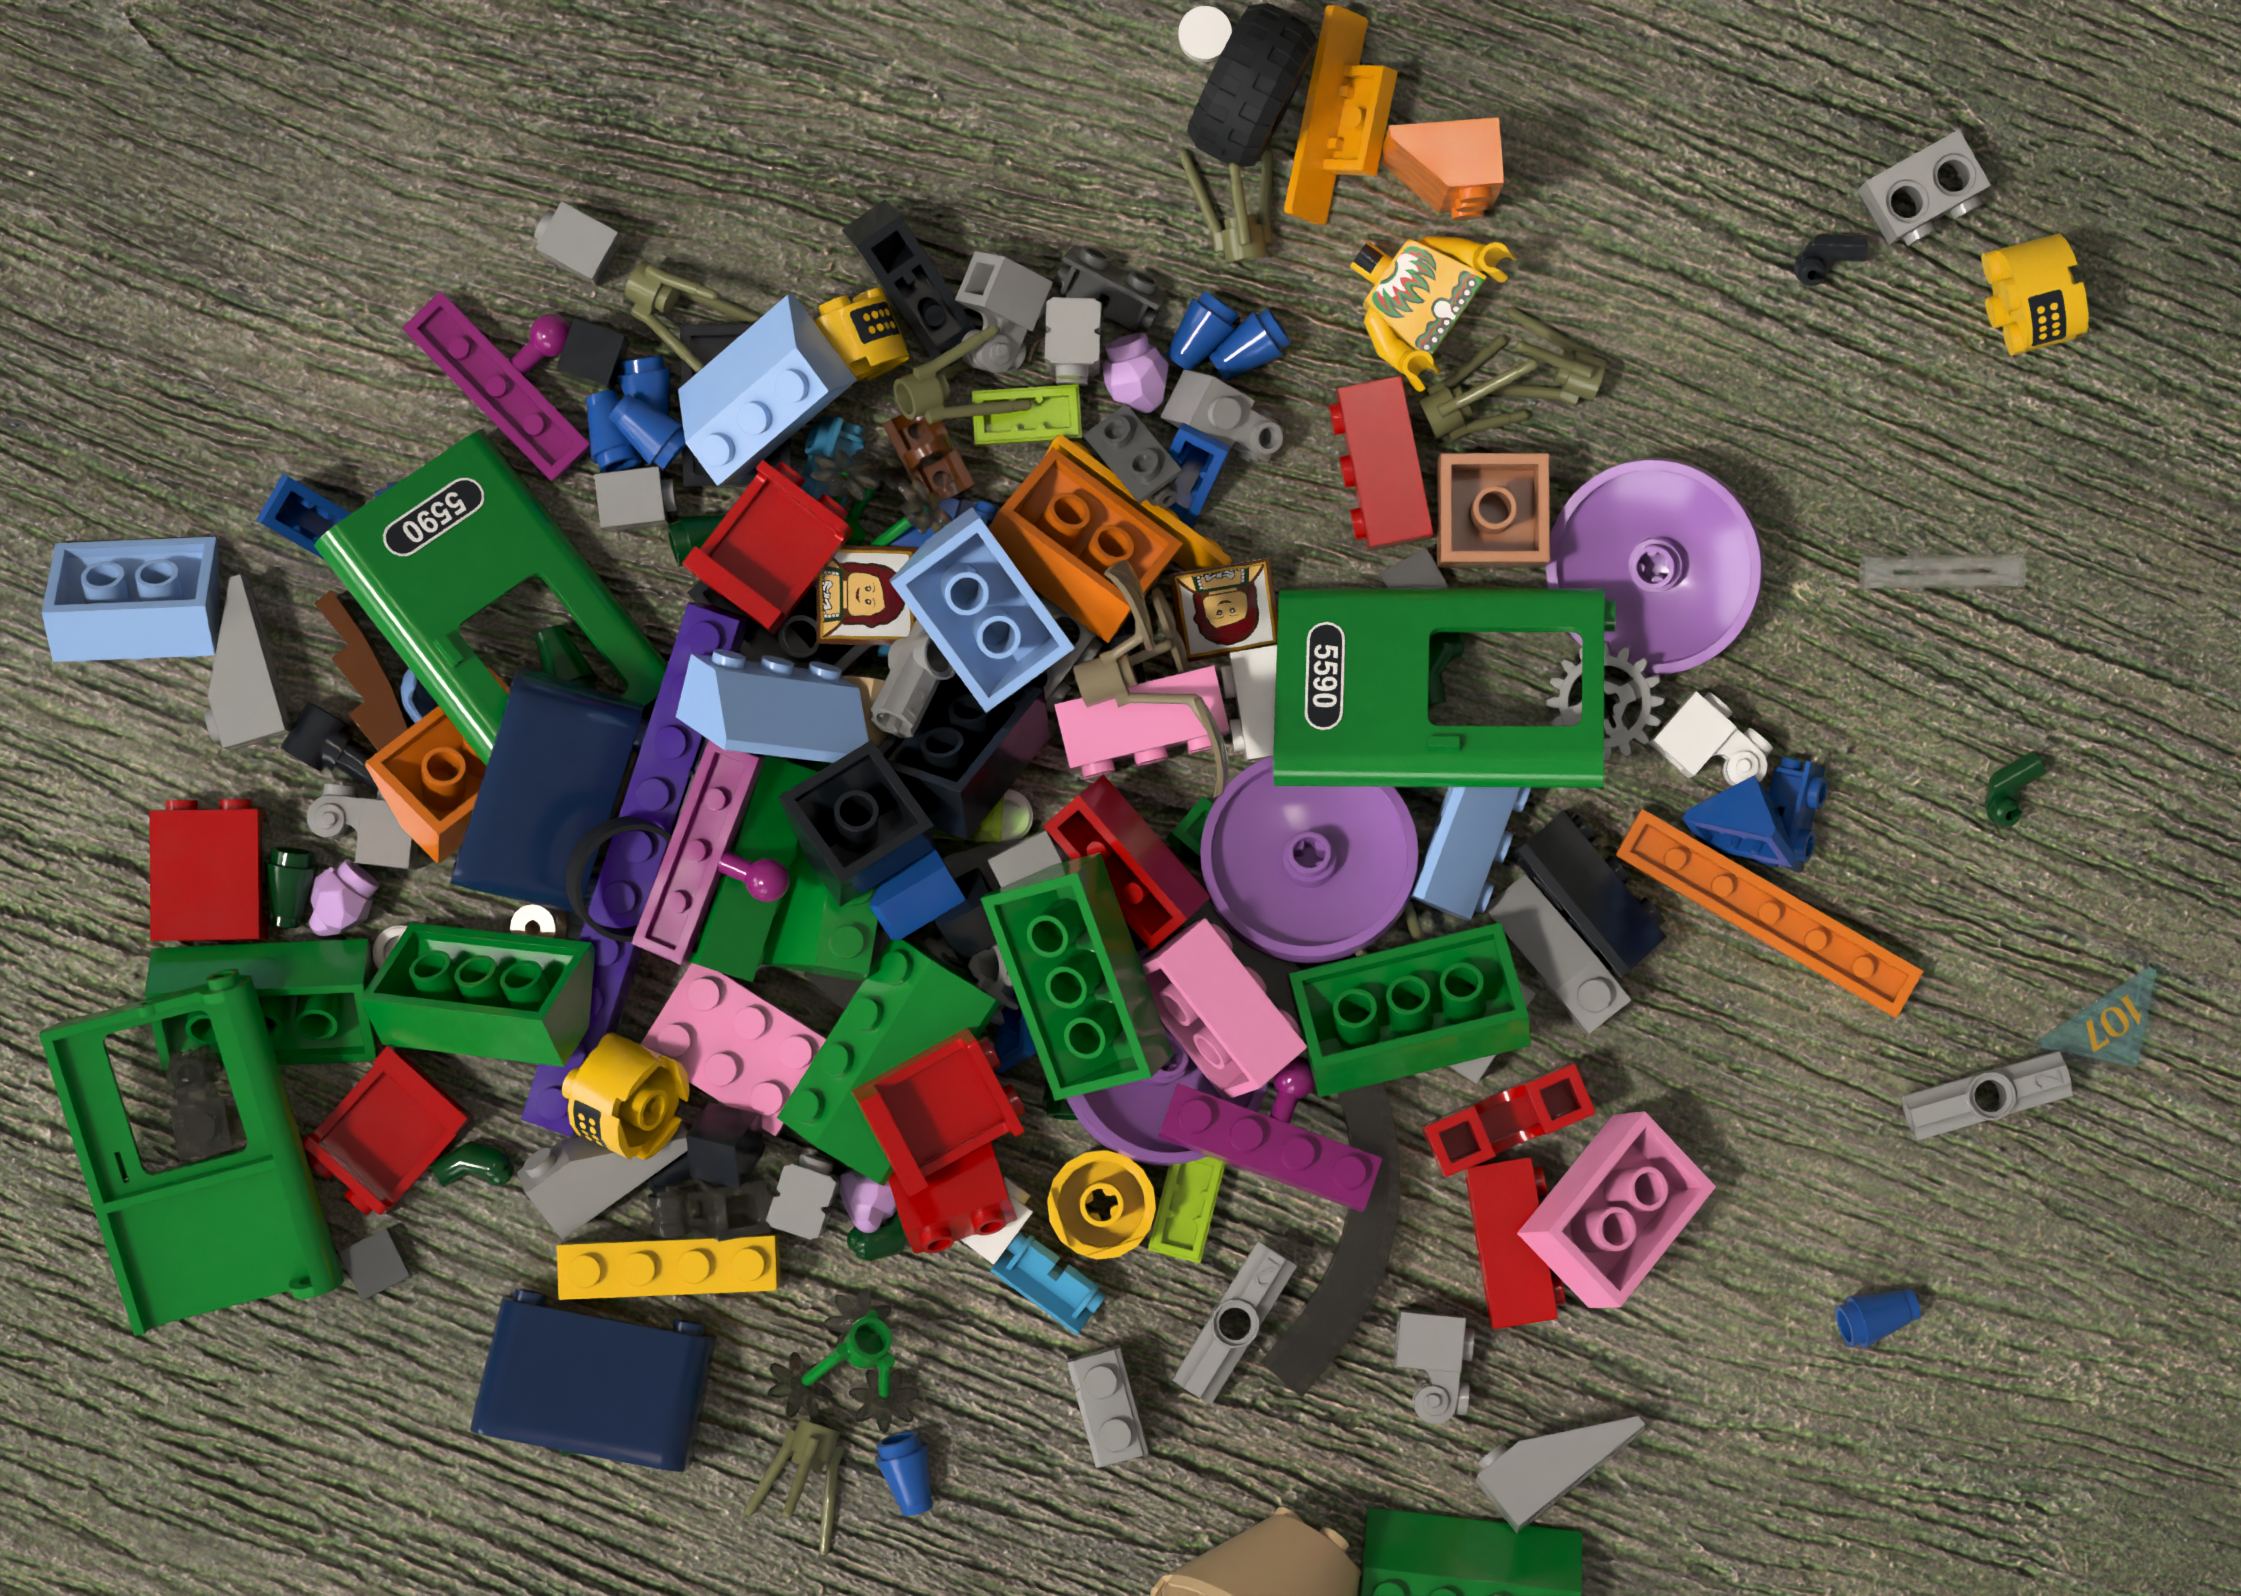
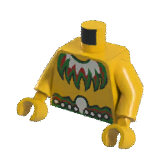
M1424 236L1417 241L1407 239L1393 259L1367 241L1350 265V268L1375 285L1364 300L1363 307L1367 311L1364 324L1377 355L1399 372L1405 374L1415 390L1423 391L1425 386L1418 378V375L1426 369L1434 370L1437 375L1441 373L1432 356L1483 285L1487 276L1479 271H1485L1497 282H1505L1508 276L1497 269L1496 265L1503 258H1511L1516 261L1517 256L1499 242L1485 245L1458 237Z

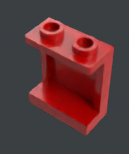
M762 460L756 467L758 471L756 477L700 549L695 546L682 564L689 572L771 634L775 635L852 535L853 530L844 521L849 512L824 493L818 501L801 489L806 480L782 461H779L775 468Z
M220 799L219 810H198V800H165V810L149 811L150 941L268 940V918H262V822H266V811L252 809V799Z
M968 1028L957 1032L851 1090L899 1182L909 1197L929 1187L925 1177L1007 1132H1011L1015 1137L1025 1132L1018 1119L1019 1116L1026 1113L1023 1104L1012 1085L1009 1084L1002 1088L993 1070L1001 1066L994 1049L986 1037L977 1041Z
M387 1046L373 1061L375 1065L319 1127L302 1140L303 1147L309 1151L306 1155L308 1164L326 1179H329L333 1174L349 1188L344 1193L345 1197L366 1215H369L373 1210L380 1216L388 1214L428 1170L430 1165L438 1159L475 1118L396 1046Z
M992 1141L925 1177L929 1187L911 1197L908 1196L894 1171L888 1179L904 1233L915 1254L941 1252L951 1247L954 1241L975 1234L981 1236L994 1234L1002 1230L1007 1223L1017 1219Z

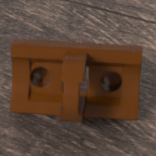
M901 414L882 423L917 492L928 508L949 497L953 498L975 486L942 421L929 425L924 415L910 420ZM935 453L941 454L942 459L923 468L922 462L924 459Z

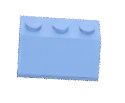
M793 293L786 295L678 389L685 443L717 486L750 472L857 381Z
M972 507L927 539L889 580L986 713L1075 649Z
M193 537L55 543L42 608V617L53 662H87L91 660L114 659L139 660L162 657L191 658L215 655L220 626L217 538Z
M714 649L712 656L691 654L676 718L723 750L834 763L869 742L860 690L857 686L840 676L842 670L836 666L821 662H810L808 669L796 668L794 663L789 660L768 655L762 656L760 663L746 661V657L739 653L723 649Z
M1448 787L1417 869V877L1410 900L1466 921L1471 920L1474 911L1483 914L1494 888V883L1486 881L1492 862L1494 860L1503 863L1513 837V833L1505 830L1511 811L1522 812L1531 787Z

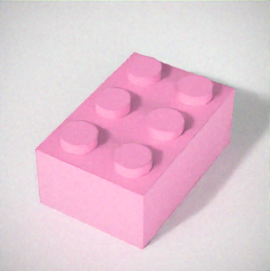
M1214 666L1140 683L1128 688L1129 693L1197 694L1203 698L1222 737L1228 735L1230 728ZM1083 698L1054 704L1070 772L1082 771L1084 780L1098 778L1103 774L1105 776L1115 773L1114 763L1134 758L1136 767L1166 761L1168 757L1167 750L1186 746L1188 755L1213 749L1206 730L1192 709L1185 704L1130 703L1118 707L1115 698L1088 708Z
M1204 918L1170 934L1140 960L1162 1022L1222 1098L1228 1100L1261 1088L1303 1052L1307 1045L1299 1037L1301 1030L1293 1017L1284 1010H1278L1265 994L1267 987L1258 973L1250 967H1244L1231 951L1233 944L1228 935L1219 926L1210 924Z
M691 963L641 1045L680 1062L688 1073V1079L691 1084L726 1106L761 1114L762 1128L772 1135L778 1136L786 1124L780 1121L777 1116L827 1037L731 976Z
M1645 1111L1613 1114L1517 1234L1588 1308L1621 1307L1716 1186Z

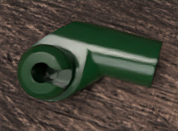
M1439 632L1430 639L1428 706L1446 702L1441 673L1452 659L1459 658L1464 653L1465 642L1458 632Z
M2034 751L1994 772L1989 778L1984 806L1986 814L1992 822L2002 827H2010L2020 820L2022 811L2018 807L2021 788L2046 774L2043 763Z
M469 1141L430 1165L435 1177L443 1187L448 1186L467 1173L487 1178L492 1186H502L510 1181L514 1173V1167L509 1162V1155L502 1148L478 1141Z
M896 1210L888 1224L879 1226L877 1231L864 1233L854 1226L847 1236L848 1248L855 1252L859 1259L874 1261L899 1254L908 1242L898 1210Z

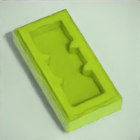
M1079 384L971 391L972 404L1029 400L1032 404L1031 409L1027 411L973 416L975 447L1052 442L1058 434L1063 435L1070 441L1082 440Z
M1207 1156L1196 1161L1170 1165L1168 1167L1148 1246L1149 1251L1196 1263L1201 1262L1226 1162Z

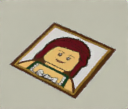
M843 545L817 579V644L892 646L896 640L908 637L917 618L889 580L917 551V547Z
M1270 558L1169 574L1177 629L1183 640L1188 662L1228 656L1231 652L1277 645L1278 616Z

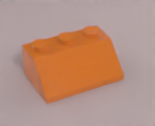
M1499 117L1390 125L1381 151V165L1436 212L1451 213L1452 220L1457 221L1483 218L1484 210L1493 208L1504 184Z
M1053 447L1001 507L988 528L1032 588L1107 643L1111 641L1131 616L1132 611L1120 589L1110 578L1104 575L1105 571L1116 562L1128 561L1138 577L1145 597L1183 545L1182 542Z
M488 667L489 672L509 696L510 687ZM437 706L366 761V768L402 829L439 864L459 849V846L463 843L464 833L476 801L486 765L443 710Z

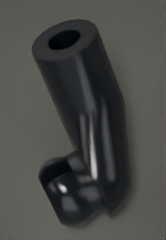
M1847 234L1816 235L1796 256L1793 266L1796 278L1805 286H1817L1825 280L1824 276L1837 261L1865 262L1867 256V236Z

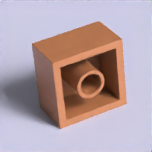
M1441 453L1436 461L1437 567L1544 568L1550 562L1549 453Z

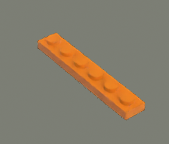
M1644 809L1639 810L1614 854V857L1893 1018L1898 1017L1924 972Z

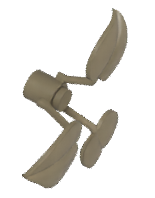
M1128 561L1116 562L1105 571L1104 575L1113 581L1126 598L1135 618V634L1114 649L1101 653L1100 657L1073 666L1083 701L1087 708L1114 698L1118 707L1130 703L1188 705L1209 736L1217 768L1213 798L1219 797L1224 793L1228 781V755L1221 732L1203 698L1197 694L1129 693L1128 688L1138 685L1133 666L1168 650L1172 652L1179 674L1189 672V664L1183 640L1176 630L1172 609L1160 588L1152 589L1155 611L1151 620L1165 633V638L1161 643L1154 645L1151 622L1138 577ZM1144 642L1145 650L1131 656L1125 654Z

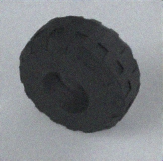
M1269 3L1255 4L1247 7L1219 56L1189 121L1187 132L1193 140L1195 147L1226 164L1234 163L1239 165V167L1255 166L1279 126L1317 45L1318 38L1309 23Z

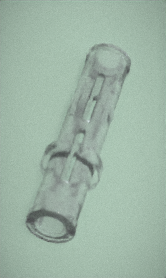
M1910 550L1907 556H1861L1859 562V582L1863 590H1868L1869 588H1908L1909 593H1922L1924 588L2024 587L2026 579V562L2023 553H2016L2015 555L1965 554L1923 556L1921 550ZM1935 569L1933 574H1893L1894 570ZM1951 569H1991L1989 573H1950Z

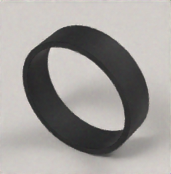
M632 816L609 819L589 830L573 849L567 864L565 878L567 895L577 915L599 934L620 942H632L638 925L626 928H612L596 923L584 906L581 883L585 866L591 855L603 842L614 835L631 830H645L661 835L669 845L672 835L647 819Z

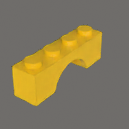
M779 1233L669 1240L563 1242L557 1245L559 1300L777 1291L781 1288Z

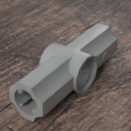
M917 619L908 637L896 640L890 647L888 653L890 672L871 708L873 715L870 720L882 732L894 734L899 738H908L914 735L940 681L947 680L956 674V671Z
M2054 1051L1992 1070L1974 1072L1961 1079L1902 1095L1901 1098L1907 1125L1914 1140L1918 1141L1987 1120H1999L2008 1114L2073 1096L2067 1065L2060 1051ZM1986 1080L1994 1083L1999 1091L1998 1103L1989 1111H1983L1975 1101L1976 1088Z
M1257 1241L1223 1297L1213 1308L1210 1318L1175 1372L1172 1380L1212 1405L1246 1348L1256 1338L1261 1324L1294 1273L1297 1265ZM1230 1308L1243 1309L1250 1317L1248 1330L1239 1337L1227 1336L1219 1328L1221 1315Z

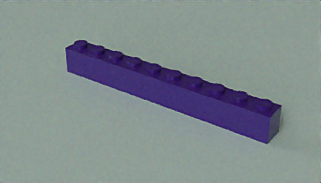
M702 601L687 604L619 817L632 816L647 819L660 826L670 835H673L678 822L677 818L691 781L687 774L688 769L695 767L705 740L703 735L676 718L691 654L712 656L714 649L739 653L750 621L749 617ZM631 830L612 837L588 910V914L596 923L612 928H626L639 924L668 848L667 842L661 835L645 830ZM585 922L579 941L592 942L595 949L589 1028L565 1067L538 1064L521 1117L523 1121L569 1137L576 1135V1132L569 1122V1099H566L562 1094L563 1082L572 1069L581 1067L592 1050L598 1047L603 1036L611 1032L616 1033L643 950L631 944V942H620L604 937Z

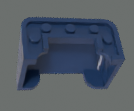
M517 665L509 690L506 710L504 709L501 717L500 726L476 801L467 823L463 843L458 849L451 872L450 883L470 890L576 913L566 891L565 878L569 858L577 843L589 830L609 820L631 749L640 752L649 720L641 718L643 712V704ZM600 846L589 858L582 876V899L584 905L587 906L591 904L600 876L592 873Z
M515 1288L513 1297H502L470 1427L471 1432L668 1471L684 1472L692 1465L717 1336L705 1334V1324L674 1319L673 1328L664 1327L659 1329L555 1309V1306L545 1304L547 1294Z

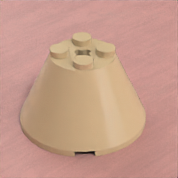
M1278 1507L1273 1516L1162 1576L1152 1588L1150 1596H1357L1362 1573L1345 1554L1349 1544L1340 1534L1327 1527H1323L1318 1532L1304 1524L1303 1520L1293 1511L1285 1507Z

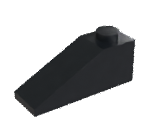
M883 200L842 229V232L878 285L882 287L885 295L931 360L960 344L969 331L976 329L959 302L955 301V296L901 215L886 200ZM960 357L959 359L955 360L954 362H952L951 364L947 365L946 367L952 366L954 363H956L957 361H959L960 359H962V357Z

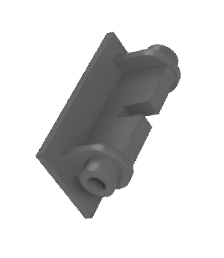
M1073 245L1062 259L1064 263L1072 267L1069 268L1062 264L1053 281V284L1061 287L1060 294L1069 298H1096V301H1099L1102 293L1111 297L1103 313L1104 316L1134 332H1137L1139 328L1149 332L1158 314L1150 310L1149 307L1158 310L1168 297V293L1158 289V281L1137 270H1131L1130 273L1110 264L1112 261L1110 256L1097 248L1084 245L1081 249Z
M1127 404L1083 435L1139 504L1147 499L1153 506L1167 508L1176 501V484L1173 479L1183 473L1182 469Z

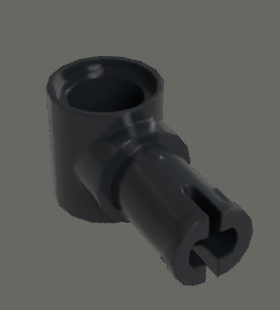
M308 701L280 748L320 772L324 768L331 772L337 768L376 792L379 790L366 768V761L375 753L353 740L354 734L347 731L350 727L347 723Z

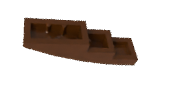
M330 590L314 604L348 644L331 659L365 700L348 715L379 752L413 725L402 705L399 689L372 639L340 594Z

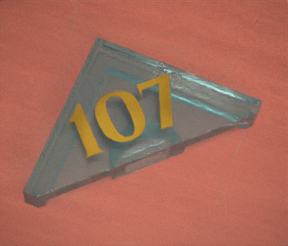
M2142 969L2141 972L2112 991L2107 992L2074 1014L2067 1021L2044 1036L2039 1037L2036 1047L2137 1067L2157 969Z

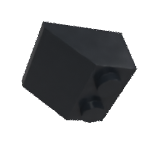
M872 740L779 796V802L810 866L840 907L932 851L933 823Z

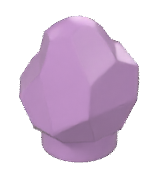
M1146 333L1126 335L1106 344L1105 348L1108 359L1104 361L1102 368L1105 385L1113 400L1127 404L1142 414L1151 413L1159 408L1163 403L1169 364L1156 347L1149 345Z
M345 859L339 868L331 866L317 876L311 896V904L314 911L309 924L312 931L319 936L340 934L367 920L373 902L372 895L379 888L377 880L363 867L349 859Z
M848 1168L841 1174L840 1194L852 1222L864 1233L877 1231L881 1221L892 1217L897 1210L889 1181L886 1182L885 1186H882L853 1168Z

